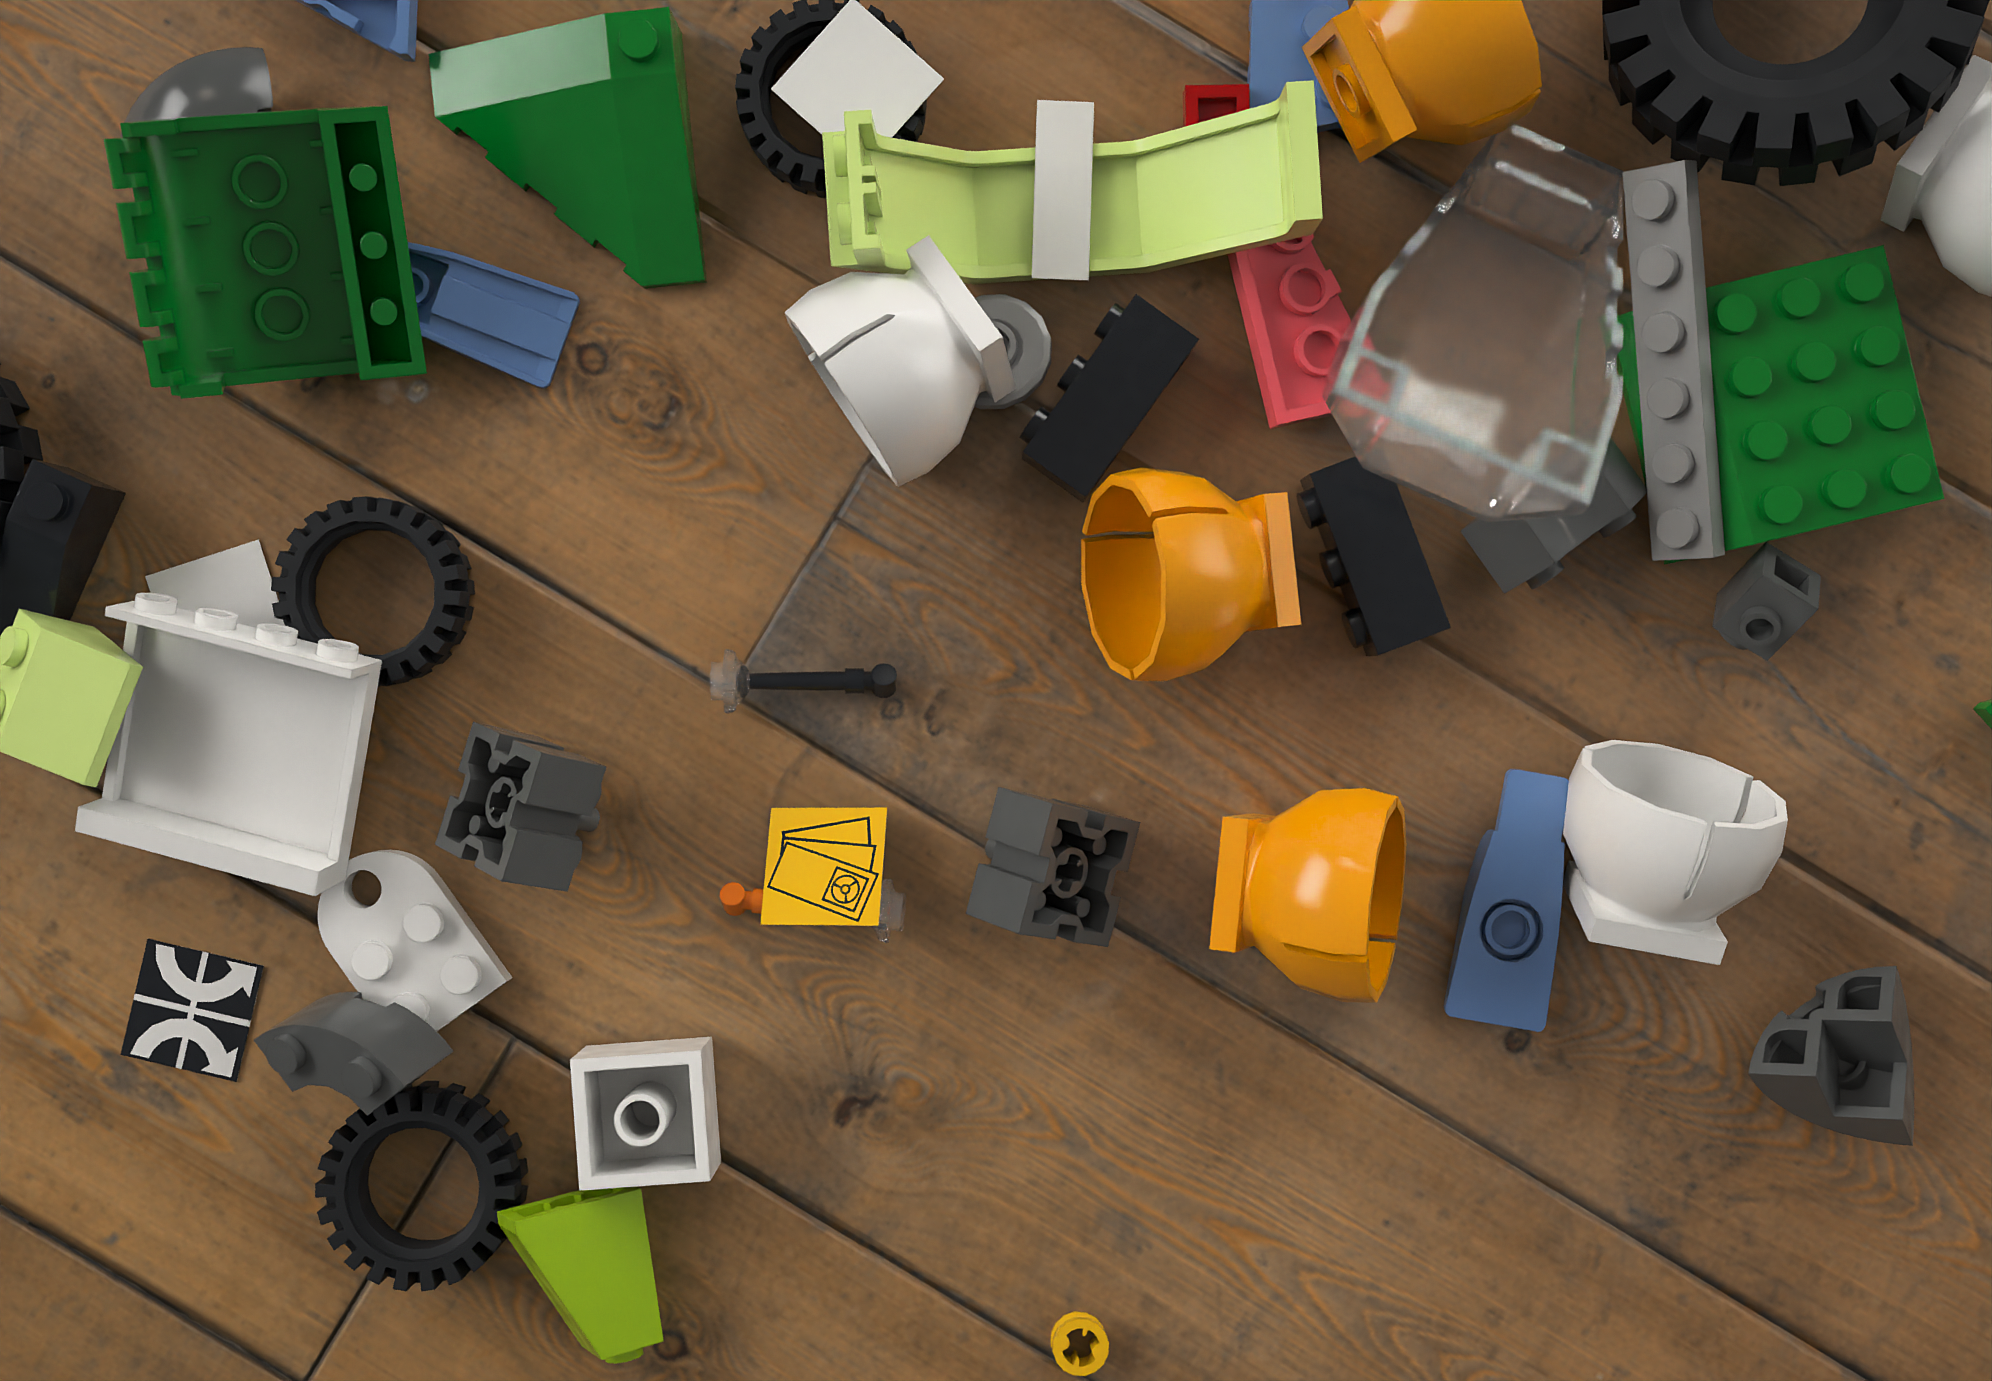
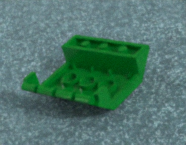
M388 106L316 108L120 123L123 137L103 139L113 189L133 188L135 200L117 202L116 208L126 259L146 258L148 269L129 272L139 327L159 326L160 331L159 337L142 340L151 387L170 386L172 395L185 399L223 395L226 386L354 373H359L360 381L427 374Z

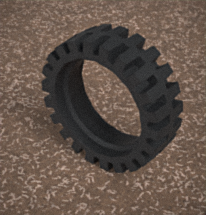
M799 0L792 3L794 11L786 15L781 9L769 17L771 25L766 30L759 26L752 35L753 46L750 50L744 49L740 59L741 73L736 74V105L744 134L759 160L782 183L786 181L794 190L807 194L808 191L816 192L820 198H826L824 159L800 152L781 136L772 119L770 93L776 73L794 51L813 42L849 0H844V3H835V0H819V4L808 5L807 0ZM870 5L868 11L917 54L911 41H907L903 29L894 20L888 22L883 11ZM927 100L922 103L892 138L918 142L919 135H922L925 125Z
M365 496L352 497L350 501L338 500L327 504L328 510L324 512L314 511L304 519L307 525L303 529L294 528L286 539L292 544L288 551H280L275 562L276 565L282 567L280 577H272L271 591L279 593V602L272 603L274 617L283 619L285 626L298 630V639L317 644L321 639H335L324 627L315 605L316 578L325 557L343 539L366 530L390 531L408 539L426 558L434 579V607L424 629L406 646L383 655H367L359 652L358 654L382 660L378 687L402 684L412 679L421 678L432 672L431 668L435 665L443 664L452 655L450 652L451 648L462 642L467 633L462 630L465 621L472 619L474 607L469 606L470 595H475L474 581L469 579L467 570L472 568L468 557L460 552L458 547L461 544L456 537L443 527L444 524L422 510L400 501L380 497Z

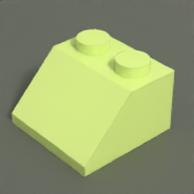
M19 609L13 625L7 627L0 636V752L82 785L97 787L143 666L93 626Z

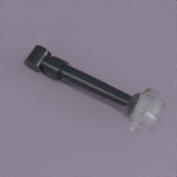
M729 649L724 650L723 662H711L710 670L711 700H723L725 713L734 712L737 705L748 695L750 689L845 690V694H864V690H872L873 694L877 697L888 698L895 693L897 681L895 668L885 663L876 665L872 671H864V668H845V671L749 673L746 665L737 658L736 652Z

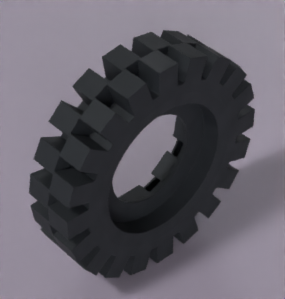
M1602 0L1604 60H1609V82L1619 105L1623 106L1630 102L1632 103V124L1652 145L1665 135L1671 138V159L1675 161H1697V172H1700L1710 157L1723 161L1721 180L1755 186L1760 167L1778 168L1779 186L1815 183L1820 163L1832 161L1840 177L1873 164L1877 145L1882 141L1895 151L1923 130L1928 110L1932 109L1940 112L1958 87L1965 64L1969 65L1989 0H1868L1861 22L1848 39L1823 56L1795 64L1766 63L1750 58L1736 50L1723 37L1716 24L1713 13V0Z

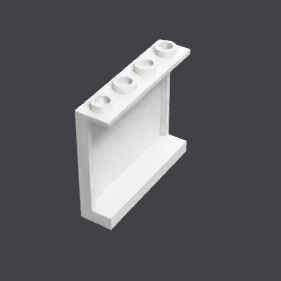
M137 593L135 601L106 606L105 616L127 622L123 651L142 665L143 669L107 759L102 798L78 807L75 831L316 896L346 879L382 660L358 654L359 646L351 642L321 639L317 644L298 639V630L292 627L263 623L258 624L257 628L239 624L237 623L238 615L230 611L215 608L196 609V612L177 608L178 600L176 598L158 593Z

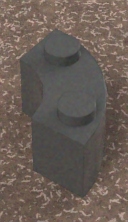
M1605 428L1538 472L1536 478L1511 494L1504 496L1461 530L1465 539L1504 594L1525 581L1531 589L1541 586L1565 568L1560 559L1597 531L1600 532L1603 538H1606L1625 527L1637 517L1632 508L1647 493V488Z
M339 992L324 996L254 1039V1042L266 1056L270 1066L279 1073L292 1092L307 1085L330 1087L349 1097L367 1116L453 1052L448 1043L415 1013L395 1002L384 1007L374 1002L363 1000L362 992Z

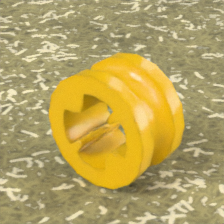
M1074 1311L1063 1315L1056 1321L1051 1331L1050 1344L1056 1363L1061 1369L1073 1376H1087L1100 1369L1109 1354V1341L1099 1320L1086 1312ZM1078 1328L1083 1336H1086L1088 1330L1096 1336L1089 1342L1091 1353L1082 1358L1078 1357L1076 1350H1073L1071 1356L1064 1352L1070 1345L1067 1334Z

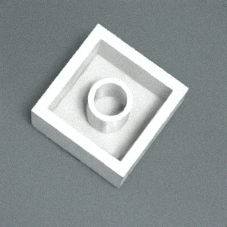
M712 1037L588 1045L570 1059L579 1191L711 1181L721 1164Z

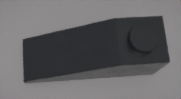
M32 459L5 522L0 553V636L7 627L13 625L19 609L70 621L125 497V492L69 467Z

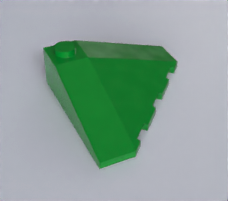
M669 7L604 13L428 54L434 115L443 125L456 135L462 130L488 151L485 158L525 192L530 186L557 208L554 215L594 248L598 243L602 244L626 264L623 271L644 289L707 283L682 32Z

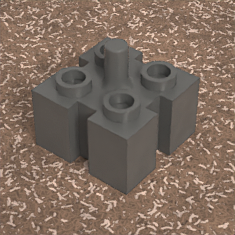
M473 722L458 768L459 772L466 775L459 797L451 795L449 797L435 845L460 859L476 861L474 865L476 868L502 882L568 892L574 870L582 857L583 841L575 835L576 831L592 832L598 827L600 821L599 811L594 807L601 796V783L606 766L579 754L563 751V747L536 735Z
M998 787L985 837L989 839L985 846V852L987 857L991 859V864H978L966 914L1020 935L1056 939V936L1076 943L1108 947L1121 897L1111 894L1117 870L1128 872L1141 822L1085 805L1053 798L1051 800L1034 794Z

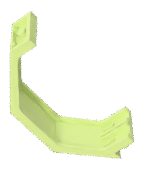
M1314 80L1286 82L1279 98L1265 105L1143 139L1093 144L1089 276L1148 273L1313 234L1323 219ZM871 110L844 111L845 131L822 133L831 266L889 274H905L911 268L906 250L929 235L963 283L982 284L1043 280L1031 278L1035 147L965 151L886 137L876 132Z

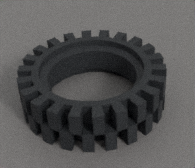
M424 1081L415 1087L412 1084L368 1116L361 1109H358L345 1120L347 1123L334 1132L328 1142L333 1147L321 1156L318 1170L326 1171L324 1178L315 1183V1198L326 1197L327 1205L317 1211L321 1225L330 1222L334 1224L336 1231L327 1238L333 1250L335 1251L345 1244L352 1252L344 1263L353 1271L365 1263L372 1268L366 1279L378 1285L387 1277L395 1278L393 1285L395 1290L408 1291L414 1283H420L421 1291L435 1290L445 1280H447L448 1285H452L461 1281L471 1270L475 1272L485 1264L507 1239V1236L498 1224L497 1211L520 1206L526 1200L528 1185H522V1178L528 1173L527 1158L518 1160L516 1151L523 1145L518 1133L516 1132L508 1136L503 1126L509 1119L502 1110L493 1116L485 1108L490 1102L488 1098L478 1093L471 1099L463 1095L466 1087L452 1083L447 1088H439V1081ZM405 1129H431L453 1138L468 1152L476 1167L479 1195L472 1219L459 1232L442 1239L419 1240L406 1237L397 1232L379 1216L371 1201L368 1186L369 1167L375 1151L385 1138L391 1134Z

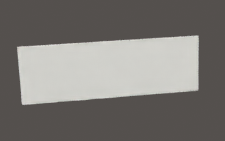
M1037 100L1031 278L1089 281L1094 102Z

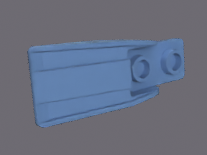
M408 242L421 336L459 355L539 388L545 389L549 387L580 304L579 297L574 292L454 252Z
M1509 769L1505 774L1495 830H1487L1481 838L1465 885L1444 1001V1011L1450 1017L1536 1032L1542 1031L1546 1026L1559 937L1563 892L1565 843L1561 839L1564 829L1569 780L1564 777L1520 769Z

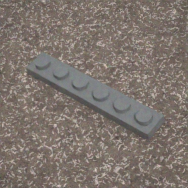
M1682 160L1622 172L1652 561L1715 558L1725 555L1697 161Z

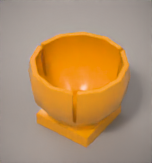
M1354 0L1350 9L1331 18L1301 47L1359 163L1382 152L1404 137L1465 145L1503 132L1531 111L1541 93L1539 88L1542 87L1538 45L1521 0Z
M1140 467L1110 474L1092 494L1082 529L1086 536L1113 531L1154 532L1151 534L1104 535L1081 539V586L1091 633L1107 664L1113 671L1129 680L1168 681L1204 670L1223 655L1245 632L1301 625L1287 492L1261 494L1235 501L1205 478L1183 472Z
M1367 788L1320 790L1277 816L1255 813L1223 816L1209 949L1236 953L1255 946L1300 989L1341 1002L1377 1003L1388 981L1396 945L1391 942L1369 941V938L1397 940L1404 895L1407 843L1405 810L1399 797Z

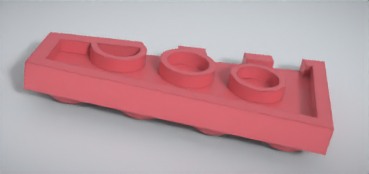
M1313 234L1227 254L1270 429L1380 405L1396 399L1387 379L1381 380L1367 353L1372 349L1360 326L1354 327L1338 296L1342 290L1331 269L1325 270L1311 242L1314 238Z

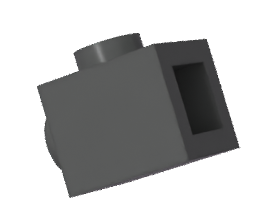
M1765 542L1717 593L1712 627L1718 630L1721 636L1732 646L1742 650L1748 649L1768 661L1819 609L1821 575L1768 542Z

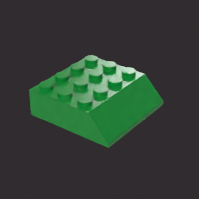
M1884 245L1706 287L1725 551L1945 499ZM1633 311L1611 317L1606 320L1646 486ZM1688 559L1663 560V561H1664V565H1665V564L1675 563V562L1684 561V560H1688Z

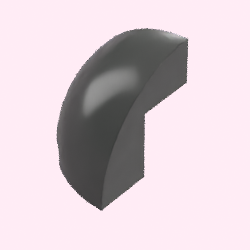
M240 47L210 51L175 65L161 74L140 94L131 107L125 122L271 112L273 95L263 48Z
M1897 966L1859 969L1827 979L1816 985V996L1801 1005L1792 1014L1787 1015L1780 1011L1771 1020L1756 1044L1748 1071L1752 1081L1768 1098L1804 1120L1842 1134L1876 1142L1913 1146L1914 1071L1912 1043L1906 1000Z

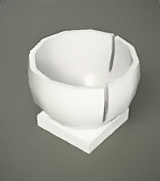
M1973 55L1969 65H1966L1956 90L1940 112L1934 111L1923 126V130L1918 133L1897 163L1881 221L1904 232L1913 218L1922 220L1943 267L1978 293L1992 297V63Z
M929 235L906 250L911 268L905 274L849 272L809 290L785 311L789 326L827 389L879 465L898 487L928 473L960 443L979 393L987 391L996 403L1016 389L1002 335Z
M1609 740L1585 746L1569 777L1563 835L1575 861H1568L1563 877V886L1588 941L1720 965L1728 941L1716 923L1717 916L1756 893L1764 885L1782 853L1788 821L1786 801L1760 780H1753V776L1710 757L1661 744Z

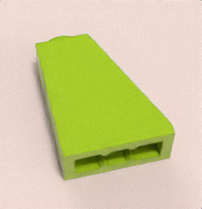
M636 1186L577 1190L497 1211L499 1226L583 1348L607 1363L617 1364L637 1359L644 1354V1347L664 1341L641 1188Z

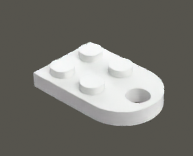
M378 850L354 857L348 861L346 879L321 893L318 904V926L322 940L358 992H362L363 1000L371 1001L384 1007L395 1002L418 1015L438 1032L513 978L435 869L423 859L400 850ZM361 870L373 873L381 883L380 898L371 906L360 903L352 892V881Z

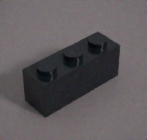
M1135 294L1125 309L1117 303L1111 307L1094 332V335L1102 340L1100 345L1088 361L1082 356L1077 355L1057 384V387L1065 392L1051 413L1041 406L1019 437L1028 444L1023 450L1022 460L1082 503L1089 496L1199 340V338L1137 294Z
M1382 446L1312 472L1300 480L1304 491L1297 493L1298 506L1309 529L1318 527L1326 551L1319 553L1321 567L1332 589L1341 588L1349 609L1342 613V621L1354 648L1363 646L1366 656H1378L1451 628Z

